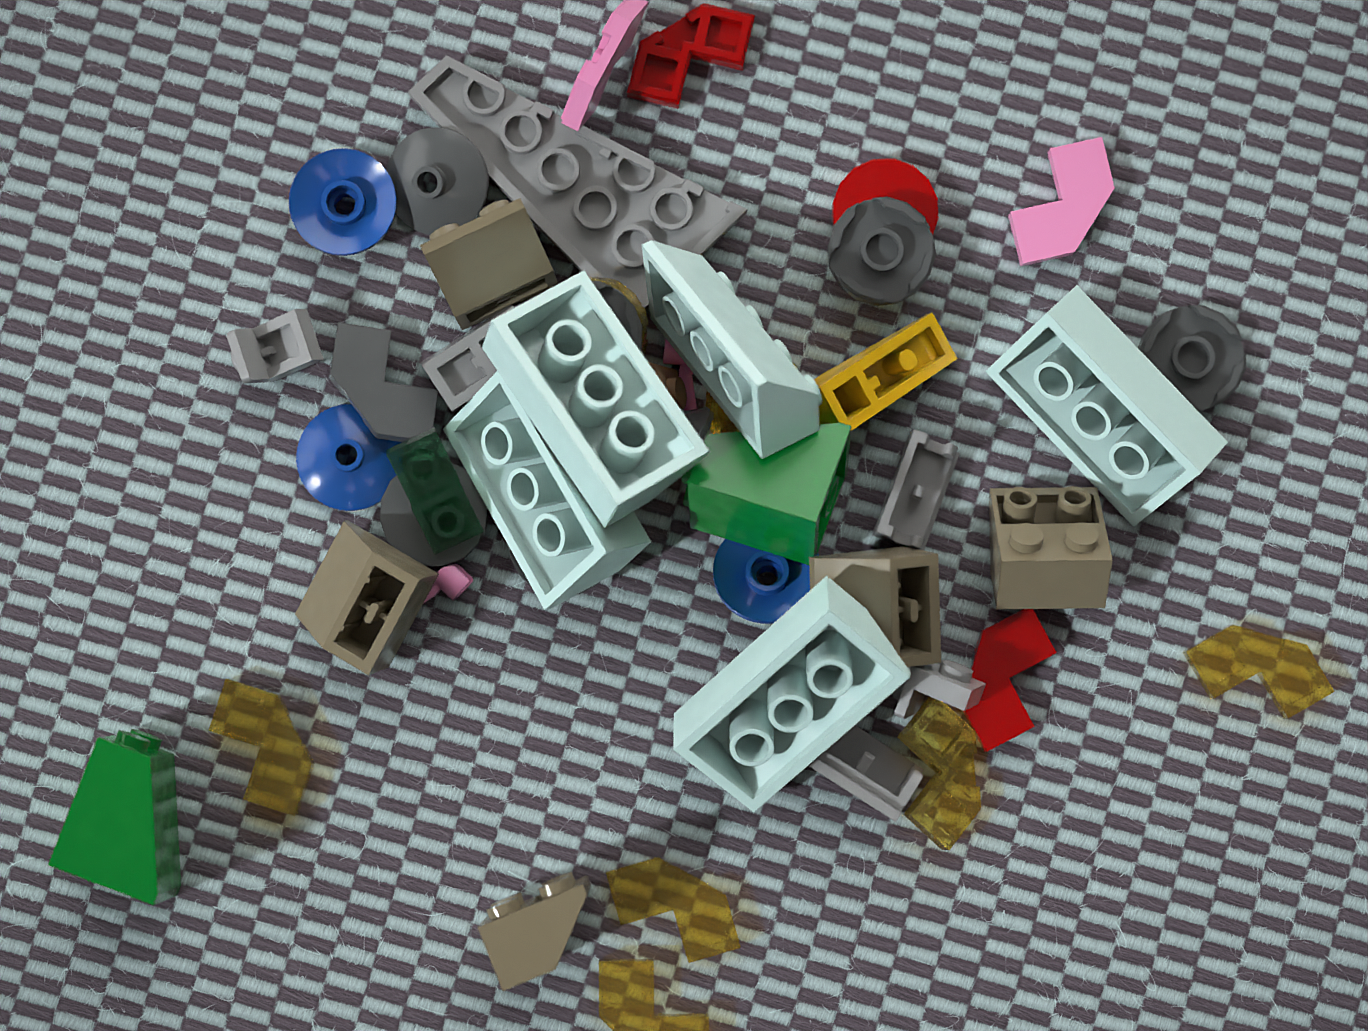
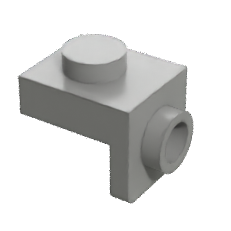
M294 309L255 328L234 329L227 333V339L231 348V360L243 383L275 382L324 360L307 309Z
M942 660L941 665L936 663L910 667V678L893 692V698L898 699L894 715L906 719L918 713L925 695L965 711L979 704L986 683L971 678L973 671L970 668L949 660Z

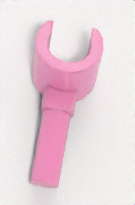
M666 339L663 364L680 365L679 377L682 378L687 393V403L684 411L697 409L692 377L693 372Z
M457 564L443 567L437 572L439 575L424 603L435 597L441 590L453 601L456 600L473 582L472 576Z

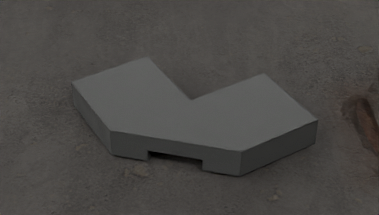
M338 322L330 380L340 393L349 400L376 438L430 446L438 390L384 382L391 330Z

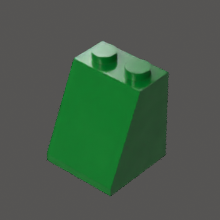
M843 423L820 424L819 431L761 459L740 431L706 434L704 444L709 449L708 455L682 475V483L688 484L684 494L683 505L689 507L690 528L809 565V557L818 555L847 476L851 426Z
M131 729L130 732L118 730L116 736L97 738L48 866L151 905H156L178 895L181 887L175 759L173 753L160 749L162 739L135 729Z

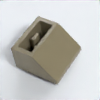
M521 198L510 203L508 200H499L491 203L479 212L480 217L461 226L458 223L445 225L435 230L429 236L430 241L420 245L461 330H465L492 317L510 305L520 304L558 285L554 270Z
M1097 487L990 488V573L996 609L1105 608L1113 559Z
M345 520L295 615L323 649L363 673L371 675L389 668L439 574L349 520Z
M903 546L809 557L810 590L824 577H829L868 610L907 667L941 663L938 553Z
M572 871L542 883V887L538 888L540 892L538 896L524 901L521 892L492 903L491 907L486 909L488 916L477 928L502 991L556 970L591 887L588 876L575 880Z

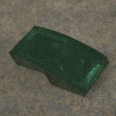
M435 427L386 450V455L410 501L411 509L434 555L484 532Z

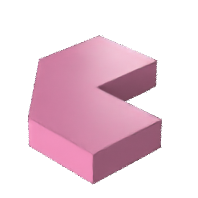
M623 0L613 11L602 30V39L591 61L586 59L575 80L561 116L562 124L578 132L596 111L613 66L632 45L649 3L647 0Z
M1102 137L1050 148L1047 152L1059 201L1011 211L1008 215L1020 267L1073 255L1115 189Z

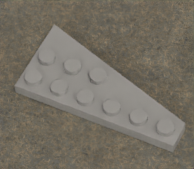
M447 55L408 91L410 98L440 128L459 132L473 142L485 160L489 179L511 201L521 198L531 222L580 272L585 271L591 281H601L620 290L635 306L639 317L649 308L642 244L652 240L703 256L747 214L746 208L732 201L727 202L704 190L703 186L687 178L685 180L655 165L654 161L585 126H582L577 132L562 124L561 116L554 113V110L537 101L534 103L505 88L504 84Z

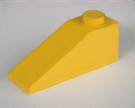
M933 312L922 316L815 378L814 381L822 396V404L818 406L819 425L843 423L850 425L852 431L957 360L958 358Z

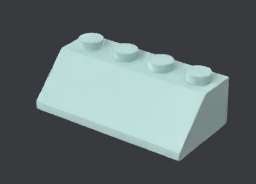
M652 240L642 244L650 319L761 459L819 431L818 406L822 404V396L816 382L808 374L802 376L792 364V359L786 346L779 339L773 341L763 329L761 319L756 310L751 305L744 306L736 297L728 277L721 271L716 273L702 255Z
M585 271L491 320L482 349L604 528L650 502L708 455L709 449Z
M1078 285L1055 304L985 371L1133 527L1197 477L1228 443Z
M498 371L443 428L544 610L554 608L617 573L651 543L634 511L604 528Z
M826 576L674 713L673 750L747 808L755 812L910 678V671L868 610Z

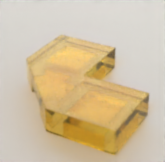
M1227 625L1182 652L1210 699L1218 697L1257 674L1283 719H1289L1335 692L1307 644L1259 633L1244 627Z
M226 678L208 731L260 747L243 800L293 816L298 815L315 763L306 745L303 744L281 695Z
M929 696L897 737L935 772L903 815L941 850H950L981 810L980 786H976L974 754L977 753L976 734L946 703Z
M659 856L606 871L620 925L673 910L688 963L741 948L726 893Z
M599 959V1017L613 1031H709V1013L654 1014V959Z

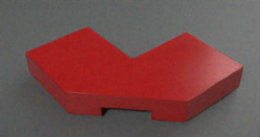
M703 3L686 13L685 17L660 32L656 31L639 42L627 97L679 109L691 59L743 71L755 15Z
M1021 609L980 632L970 668L973 671L971 678L986 683L979 704L963 712L984 752H988L1035 727L1009 679L1056 654L1033 609Z

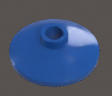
M332 149L314 156L298 171L289 192V212L296 230L311 246L331 255H354L372 248L387 234L396 215L397 196L390 175L376 159L354 149ZM346 197L352 198L355 201L354 210L347 215L339 214L336 210L339 200Z
M343 404L326 409L309 422L297 446L296 463L302 483L315 499L337 510L358 511L370 508L381 502L390 481L403 470L404 449L402 442L376 438L352 404ZM345 446H353L357 451V458L351 465H342L338 459L339 451Z
M726 538L717 550L713 563V580L716 591L722 602L733 613L745 620L762 624H773L810 591L809 565ZM771 572L777 577V581L772 585L766 586L759 583L757 577L761 573Z

